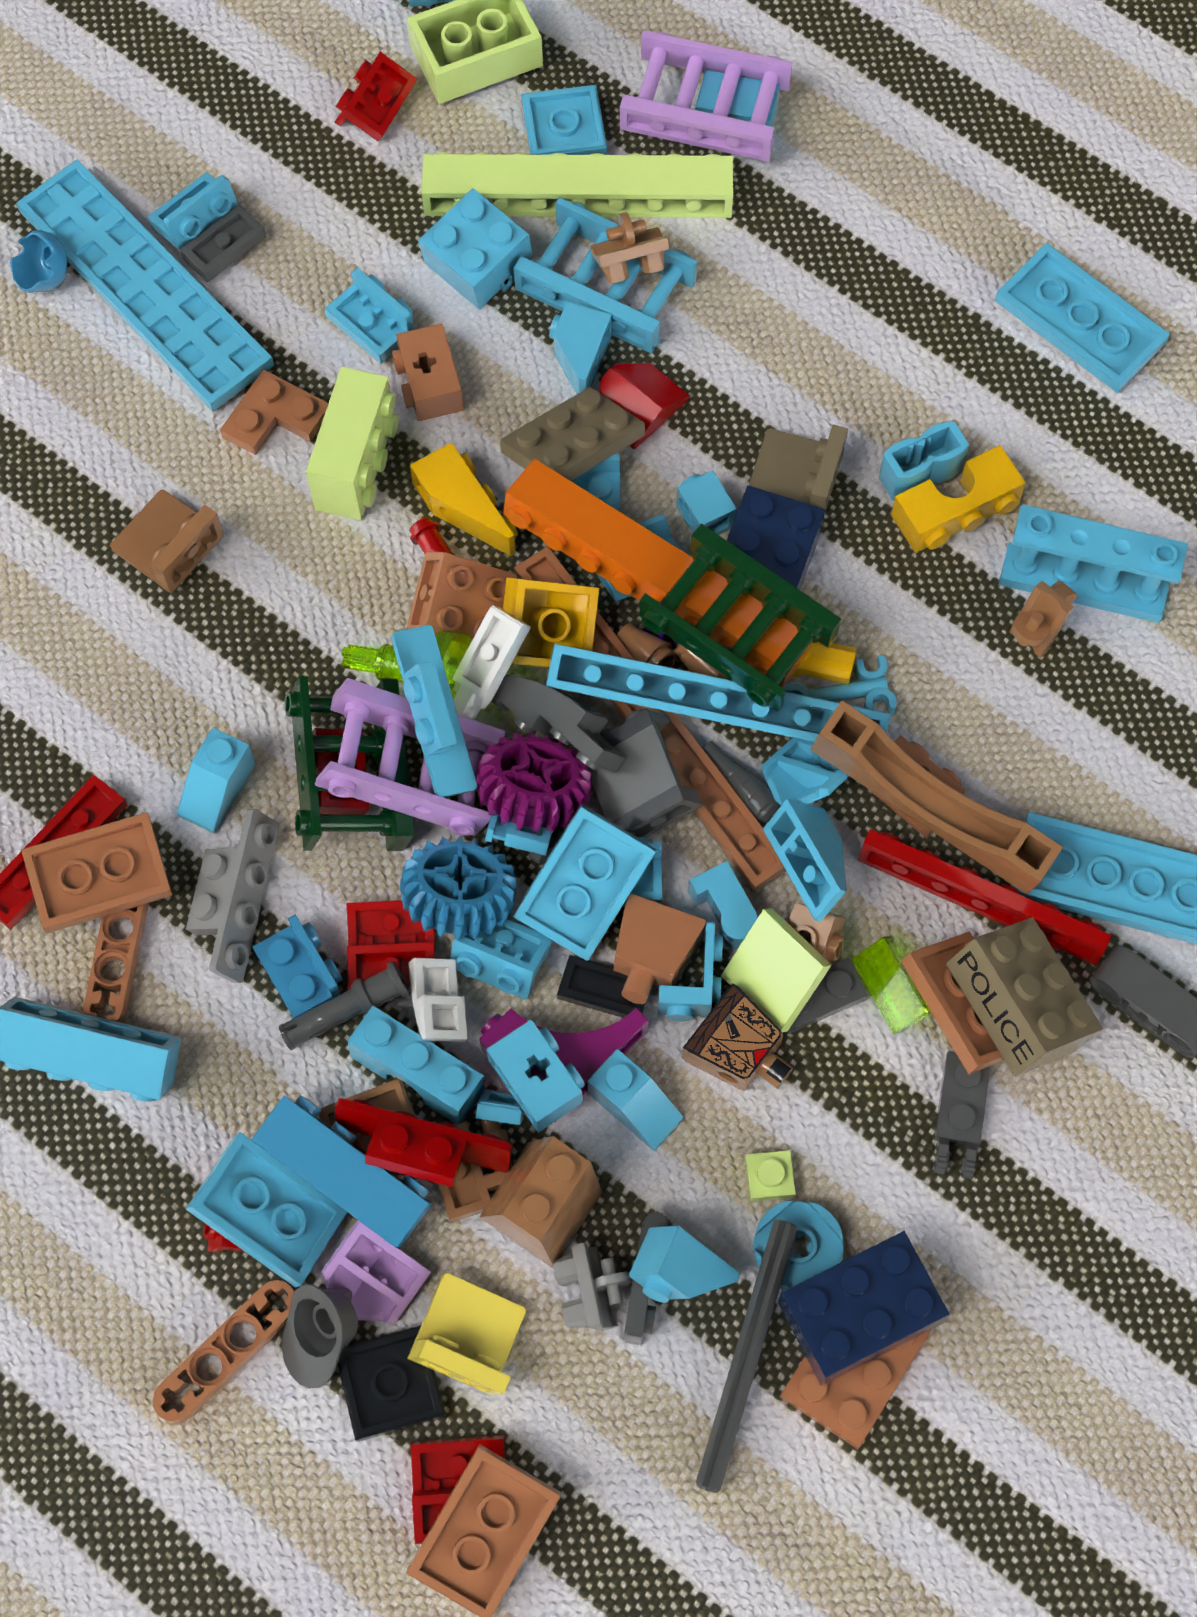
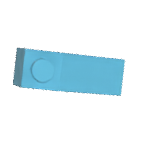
M786 799L764 826L763 831L813 919L821 922L847 891L842 838L824 808Z

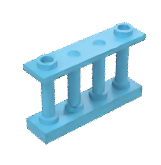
M559 197L556 201V225L560 228L539 261L533 262L525 257H520L514 266L515 290L562 312L566 302H571L612 314V335L652 354L659 343L660 321L655 319L677 282L690 288L694 287L696 283L697 261L684 251L665 250L664 269L657 271L663 276L642 310H635L621 303V300L641 270L639 258L626 262L629 278L613 283L608 293L603 294L586 287L599 266L592 257L591 249L573 277L567 278L552 271V268L574 234L596 244L608 240L606 229L618 226V224L589 211L580 203H571Z
M1021 504L1013 541L1008 543L998 585L1032 593L1034 587L1041 581L1051 587L1059 580L1076 592L1077 598L1074 601L1076 604L1160 623L1163 617L1170 582L1179 584L1181 580L1188 543Z

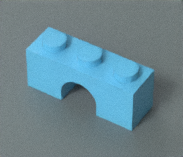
M375 1006L371 1007L347 1041L352 1059L385 1080L390 1075L402 1080L419 1093L424 1105L454 1124L464 1122L484 1090V1075L432 1042L422 1040L421 1035Z

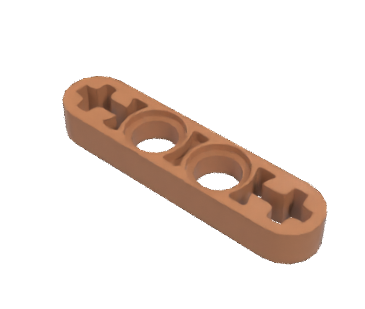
M149 903L133 907L132 910H137L136 912L126 909L102 917L83 1006V1014L98 1017L95 1010L103 1009L106 1001V995L103 991H98L99 988L110 991L109 1005L115 1011L114 1015L109 1014L105 1019L124 1023L127 1016ZM120 919L130 920L133 923V931L127 938L117 940L111 937L110 929L116 921ZM112 960L122 961L125 964V971L119 979L108 981L102 977V969L107 962Z
M279 1280L269 1281L261 1286L158 1386L152 1400L153 1408L157 1415L173 1424L183 1423L190 1419L285 1327L294 1289L286 1282ZM274 1292L276 1295L281 1296L286 1292L288 1294L284 1299L287 1305L286 1310L282 1313L277 1309L272 1310L265 1317L267 1322L272 1325L265 1330L261 1322L249 1313L256 1307L262 1315L271 1305L267 1299L271 1293ZM244 1322L251 1323L256 1329L254 1342L245 1348L233 1345L231 1334L235 1326ZM206 1356H217L222 1362L220 1375L211 1381L200 1379L197 1374L198 1363ZM188 1373L192 1382L202 1388L203 1392L197 1396L195 1391L191 1389L182 1398V1402L185 1405L182 1411L178 1412L172 1408L166 1412L165 1408L169 1402L165 1396L170 1391L180 1394L189 1385L181 1380Z

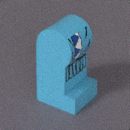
M728 861L690 879L688 893L695 906L704 902L708 903L720 924L719 934L723 935L724 944L732 949H738L758 916Z

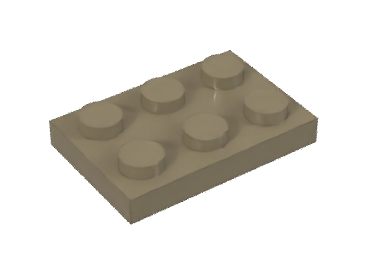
M588 387L500 439L501 453L524 469L535 458L571 481L644 437L645 423L593 388Z

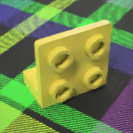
M449 1273L443 1274L408 1359L486 1394L502 1395L505 1393L511 1376L502 1373L526 1309Z

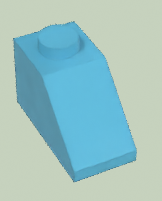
M566 302L561 316L556 314L552 320L549 337L554 339L555 357L574 391L578 394L588 387L592 388L612 336V314Z
M212 727L191 762L177 815L215 834L256 765L250 745Z
M618 1049L587 1081L588 1094L653 1151L661 1145L684 1118L653 1079Z
M680 1226L650 1227L648 1229L629 1277L644 1287L642 1291L646 1296L655 1301L666 1303L669 1299H690L738 1281L741 1273Z

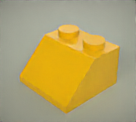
M506 577L503 610L531 627L511 664L549 667L554 643L592 651L599 588Z

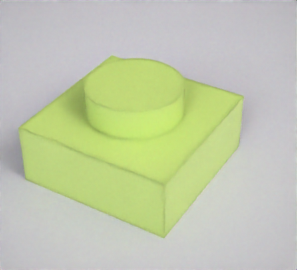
M790 1150L746 1154L745 1163L750 1202L795 1198L796 1193Z

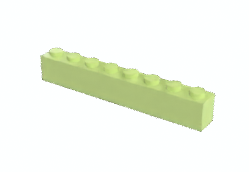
M447 152L423 154L422 201L424 216H444L474 188L506 216L556 217V201L560 197L571 203H580L589 211L601 217H617L619 213L627 212L629 217L732 218L733 156H721L718 154H708L706 156H682L680 154L642 155L638 153L630 155H604L601 153L591 155H566L564 153L528 155L526 153L488 154L483 152L476 154H450Z

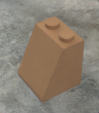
M546 1137L529 1141L479 1218L553 1268V1262L562 1257L603 1192L590 1161L556 1137Z

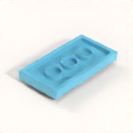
M1045 243L997 291L995 302L1116 393H1119L1167 343L1170 333L1048 243Z

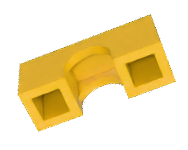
M1001 445L965 462L960 482L968 494L963 497L950 498L944 496L937 490L931 479L895 496L891 516L915 553L927 547L930 550L936 549L946 543L950 536L962 530L964 532L973 531L986 518L996 513L1005 515L1019 505L1026 482Z

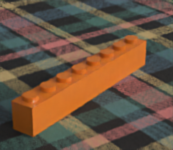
M535 458L506 491L503 515L514 526L520 529H527L540 537L549 548L555 551H562L576 560L579 566L587 572L600 575L611 582L617 591L625 595H631L639 601L646 593L660 603L694 560L690 555ZM714 570L707 571L674 613L695 626L728 585L727 579ZM750 594L741 595L709 637L727 650H730L763 609L762 603ZM776 618L743 661L765 675L798 633L797 627L785 618ZM811 644L780 682L779 686L783 688L808 655Z

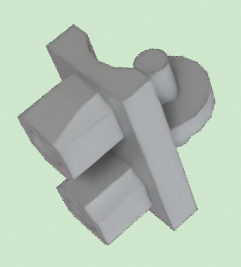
M586 1243L571 1246V1254L553 1262L558 1285L565 1287L579 1283L582 1298L562 1303L566 1327L591 1328L599 1331L614 1328L610 1306L623 1304L620 1288L632 1283V1279L629 1277L630 1272L617 1273L614 1258L600 1261L597 1247H587Z

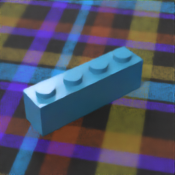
M284 1095L251 1140L396 1249L402 1248L434 1205L425 1198L430 1190L411 1176L407 1175L403 1181L389 1170L365 1164L366 1153L353 1144L357 1139L354 1133L337 1121L332 1127L327 1125L317 1117L322 1110L304 1096L299 1095L295 1101L291 1097Z

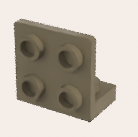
M833 424L828 439L821 437L820 441L771 428L767 429L749 486L827 509L843 458L848 428Z

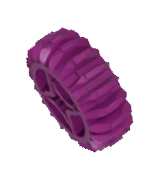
M531 732L528 737L523 738L518 733H514L510 740L500 737L496 745H489L485 754L482 755L477 768L476 792L479 793L480 804L488 807L489 815H500L502 825L509 822L515 823L518 831L523 826L531 827L535 834L541 827H544L553 833L558 825L567 828L580 805L583 804L585 806L588 804L591 794V772L588 771L587 765L576 757L578 750H567L564 743L550 741L549 735L542 739L536 738L533 732Z

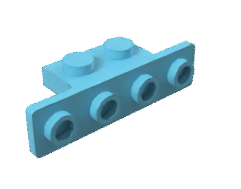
M426 625L396 631L391 635V640L404 683V693L410 704L415 722L416 736L422 747L434 794L445 798L471 792L477 788V783L433 627Z

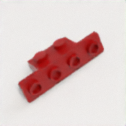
M339 1098L337 1101L335 1122H339L351 1132L372 1137L365 1155V1164L449 1187L454 1186L462 1161L504 1173L509 1171L513 1145L504 1142L498 1136L492 1134L478 1135L463 1131L451 1123L441 1122L437 1124L418 1119L406 1111L392 1112L384 1110L360 1099L347 1100Z

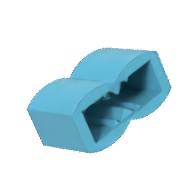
M955 422L936 424L927 429L920 438L905 439L892 445L883 455L879 480L892 501H894L896 495L931 479L933 484L946 482L962 470L969 443Z

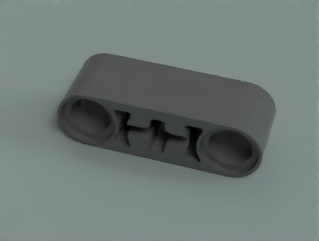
M1120 945L1115 946L1089 979L1093 989L1183 1056L1194 1058L1197 1054V998L1132 950Z

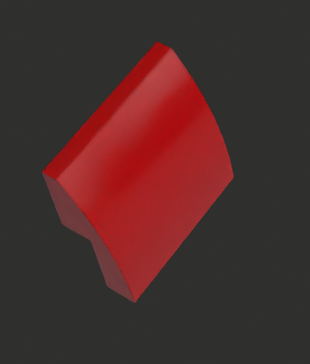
M401 900L347 903L349 989H352L351 984L354 983V980L360 977L363 980L368 979L387 969V963L393 960L400 968L410 987L408 963L413 958L436 959L435 929L423 931L421 921L411 922L409 911L403 910Z
M504 1435L411 1441L412 1507L415 1544H422L479 1444L505 1459Z

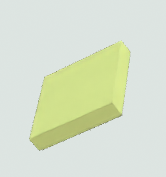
M773 908L763 909L721 974V977L730 986L732 983L737 985L783 1033L790 1029L826 975L831 964Z

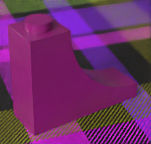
M511 1008L503 1016L499 1013L494 1015L480 1031L483 1034L479 1038L481 1050L487 1055V1048L528 1021ZM635 1008L618 1022L595 1031L564 1033L549 1030L560 1048L555 1054L564 1067L571 1063L583 1079L585 1086L581 1088L582 1095H584L588 1091L587 1081L616 1049L625 1055L648 1032L649 1020ZM536 1066L530 1069L531 1078L537 1076L541 1081L547 1078L546 1070L539 1071Z

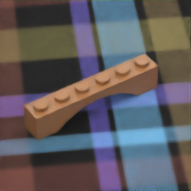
M843 700L810 748L812 752L1025 894H1028L1042 881L1063 848L1028 823L989 809L940 781L909 757L885 733L879 724Z

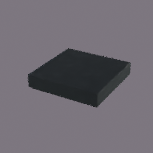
M421 1326L345 1346L341 1350L337 1365L356 1442L446 1417L435 1371L408 1359Z

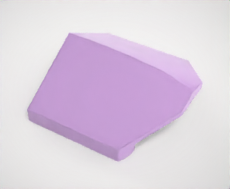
M357 1220L322 1270L327 1289L348 1288L352 1291L351 1303L358 1320L383 1321L385 1323L397 1322L431 1273L422 1264L400 1248L396 1249L359 1220Z

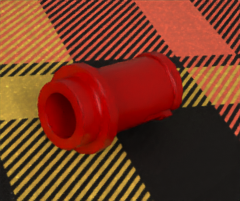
M425 517L410 527L409 531L412 534L410 540L413 544L419 545L424 554L428 552H446L455 555L438 532L440 526L436 521Z

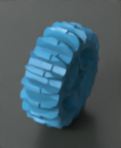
M459 836L456 842H449L446 838L442 837L438 845L427 841L423 850L414 849L411 859L406 860V864L403 867L399 891L401 892L403 910L409 911L411 922L421 921L423 931L433 928L437 929L439 938L445 933L454 934L458 941L462 934H468L475 940L480 931L491 935L495 926H503L507 916L511 915V911L514 909L518 887L513 866L507 864L505 854H495L493 845L484 848L480 847L477 839L472 843L463 842Z

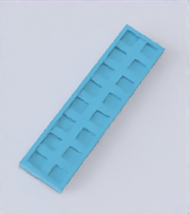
M78 159L16 203L19 212L37 230L50 232L58 238L64 246L67 262L212 412L256 380L263 369L268 371L274 366L272 356Z

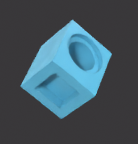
M713 470L702 476L700 474L692 475L677 487L676 507L692 533L696 531L701 523L718 535L731 529L737 508Z

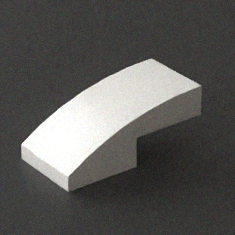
M413 958L408 963L409 979L415 1017L422 1040L465 1042L467 1040L465 997L458 996L455 960Z

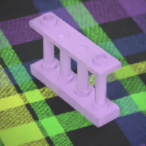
M643 30L641 35V59L649 62L639 95L634 97L623 94L620 104V130L769 162L773 150L775 127L767 126L766 121L777 83L780 84V90L789 91L793 62L782 60L776 56L766 57L673 37L664 32L655 33ZM664 64L686 69L675 105L653 101ZM705 69L724 73L713 113L690 109L701 72L704 73ZM739 76L762 80L751 121L728 117Z
M350 678L344 681L333 695L330 708L331 711L343 714L346 718L338 763L330 761L316 778L315 786L328 789L332 795L337 797H353L447 827L452 833L461 836H475L490 822L491 815L487 811L474 807L476 789L459 794L458 802L435 795L425 758L423 759L418 789L395 782L403 735L417 739L415 722L406 697ZM458 715L476 779L478 763L482 759V755L485 754L489 745H496L500 737L505 736V730ZM363 722L383 727L386 731L378 776L354 769Z

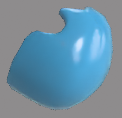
M34 230L26 237L18 240L19 244L23 245L22 252L10 259L13 280L20 290L28 293L45 292L58 287L64 279L67 269V255L64 246L58 238L50 232Z

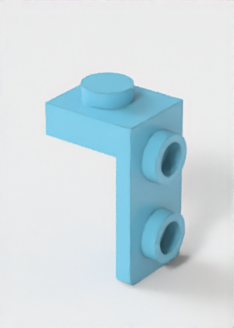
M706 921L703 987L659 985L658 1014L667 1015L669 1020L684 1022L693 1020V1016L707 1017L711 1012L712 1003H718L721 998V977H713V961L722 962L723 935H715V922Z

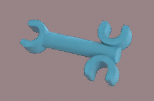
M878 655V670L875 672L867 671L862 658L857 659L855 675L859 681L850 682L849 685L838 684L809 690L799 683H789L784 686L786 692L833 702L866 697L864 708L875 710L874 702L882 701L887 705L889 714H894L897 704L896 696L892 691L888 690L885 678L888 664L884 655Z

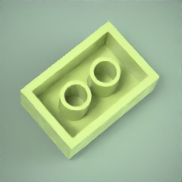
M455 0L407 18L410 47L438 104L543 66L542 37L523 0Z
M341 366L306 469L315 510L362 521L366 507H372L377 486L374 483L377 472L382 473L385 469L388 457V450L385 449L388 437H395L399 423V415L394 414L396 397L390 391L387 376Z

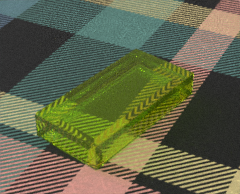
M884 936L851 960L892 1033L899 1034L930 1014L931 1011L900 962L903 957L892 937Z

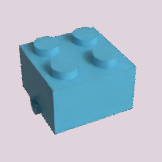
M474 188L418 240L424 263L479 310L501 289L506 291L514 283V266L521 256L529 260L534 258L529 234ZM506 279L509 280L508 283L505 285L504 281Z

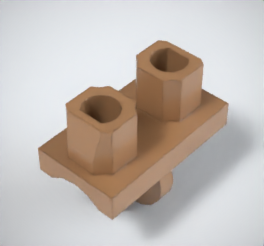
M627 212L618 214V226L606 229L607 241L590 245L592 257L600 265L605 278L610 284L629 278L626 261L639 258L640 268L643 273H654L663 270L664 251L670 249L667 236H662L658 227L647 230L644 219L631 222Z
M1059 580L1051 587L1041 581L1034 587L1020 614L1015 618L1009 632L1017 638L1021 646H1032L1034 653L1041 658L1048 652L1074 608L1072 604L1077 598L1076 592Z

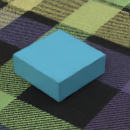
M488 1089L483 1090L477 1104L476 1119L520 1125L524 1112L511 1093Z

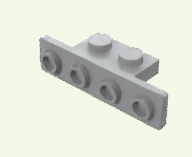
M248 809L246 812L238 848L205 849L186 930L195 935H217L209 969L211 972L232 983H242L279 831V823L257 809Z

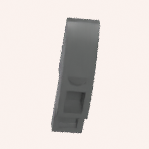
M504 676L491 702L505 711H512L516 715L513 721L518 727L529 734L531 732L535 734L538 731L552 737L554 736L568 746L572 744L579 750L576 757L593 770H597L601 766L617 772L626 758L599 734L609 721L607 718L578 698L523 677Z

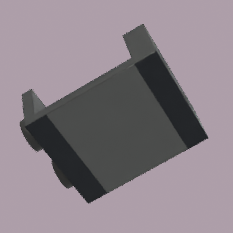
M639 709L627 715L624 723L614 729H605L599 733L626 758L617 772L601 766L597 770H593L588 766L587 769L591 772L592 785L605 818L636 837L646 838L703 806V802L698 790L682 786L659 731V729L670 724L668 716L649 709Z

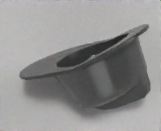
M305 1284L294 1291L281 1347L284 1363L290 1375L298 1384L309 1389L320 1388L330 1381L336 1369L341 1350L356 1335L358 1318L351 1303L352 1291L348 1288L337 1290L332 1288L321 1289L313 1284Z

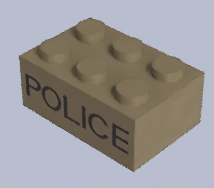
M1033 917L974 938L946 963L1015 1077L1074 1053L1103 1030L1092 1008L1084 999L1068 970L1060 961L1044 932Z

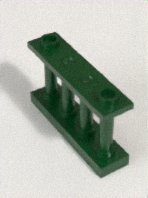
M701 523L691 536L690 554L694 559L660 603L645 593L640 599L639 616L642 617V622L648 629L659 635L665 633L747 690L748 697L762 707L770 706L778 712L783 706L786 690L779 686L780 682L812 642H820L827 648L838 635L842 619ZM715 570L727 579L728 585L698 623L693 626L674 612L707 571ZM750 594L762 603L763 609L733 647L727 650L711 639L709 635L739 597ZM776 618H785L797 627L798 633L764 675L743 660Z
M299 676L292 690L286 693L285 713L287 717H292L300 810H297L295 816V830L297 836H302L303 851H312L322 836V832H379L381 836H385L387 851H403L414 837L412 816L382 807L383 811L379 815L320 814L318 792L329 791L328 789L315 786L318 774H316L314 752L340 753L343 736L313 735L311 713H340L330 710L333 697L309 696L308 676ZM382 678L376 687L400 695L398 679ZM374 725L375 732H373L372 736L360 737L358 753H372V756L378 759L379 769L386 731L383 727ZM403 735L395 782L409 786Z

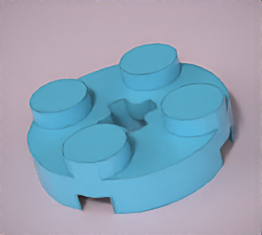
M785 1201L768 1210L758 1223L752 1244L755 1263L758 1269L762 1262L773 1222L776 1219L796 1225L797 1232L795 1238L799 1240L806 1237L810 1242L806 1247L809 1253L808 1256L804 1258L798 1254L794 1257L789 1256L780 1286L782 1290H787L841 1263L844 1251L842 1230L834 1216L819 1204Z

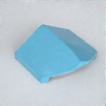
M791 738L761 766L769 789L779 805H782L786 799L809 804L829 796L849 776L812 752L810 748L814 742L798 738Z

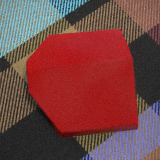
M617 363L601 378L599 393L645 423V436L629 445L634 450L689 400V395L651 363Z

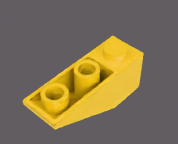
M451 442L410 464L412 483L433 515L509 556L516 554L514 537L518 536L517 529L505 515H500L495 507L497 501L492 490L486 483L480 485L474 476L476 469L466 453L460 455Z

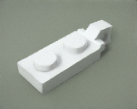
M492 605L489 608L452 678L456 681L453 690L457 693L453 701L457 715L472 720L475 719L480 709H485L490 701H492L531 628L498 606Z

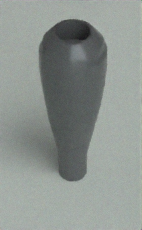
M713 741L706 743L702 749L756 820L760 824H767L781 807L775 801L771 790L746 768L726 755Z

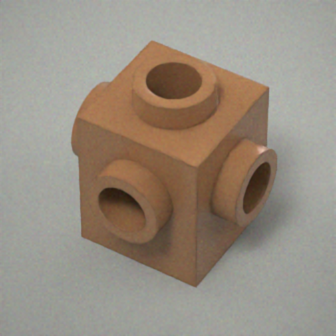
M794 903L790 918L786 917L784 920L830 964L831 961H837L844 945V937L840 936L846 917L829 912L821 922L815 921L805 904Z

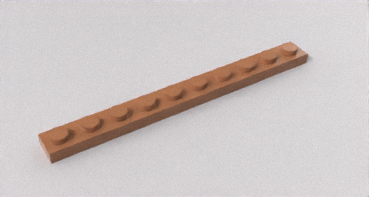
M548 546L514 567V574L517 575L518 579L577 585ZM597 611L592 651L634 660ZM609 699L624 720L627 715L639 709H649L668 716L670 724L659 729L681 785L696 789L699 792L703 806L693 812L754 892L786 872L765 835L763 827L676 713Z

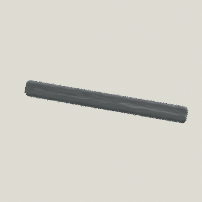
M776 1219L773 1222L697 1476L696 1486L712 1493H718L723 1483L796 1236V1225L784 1220Z

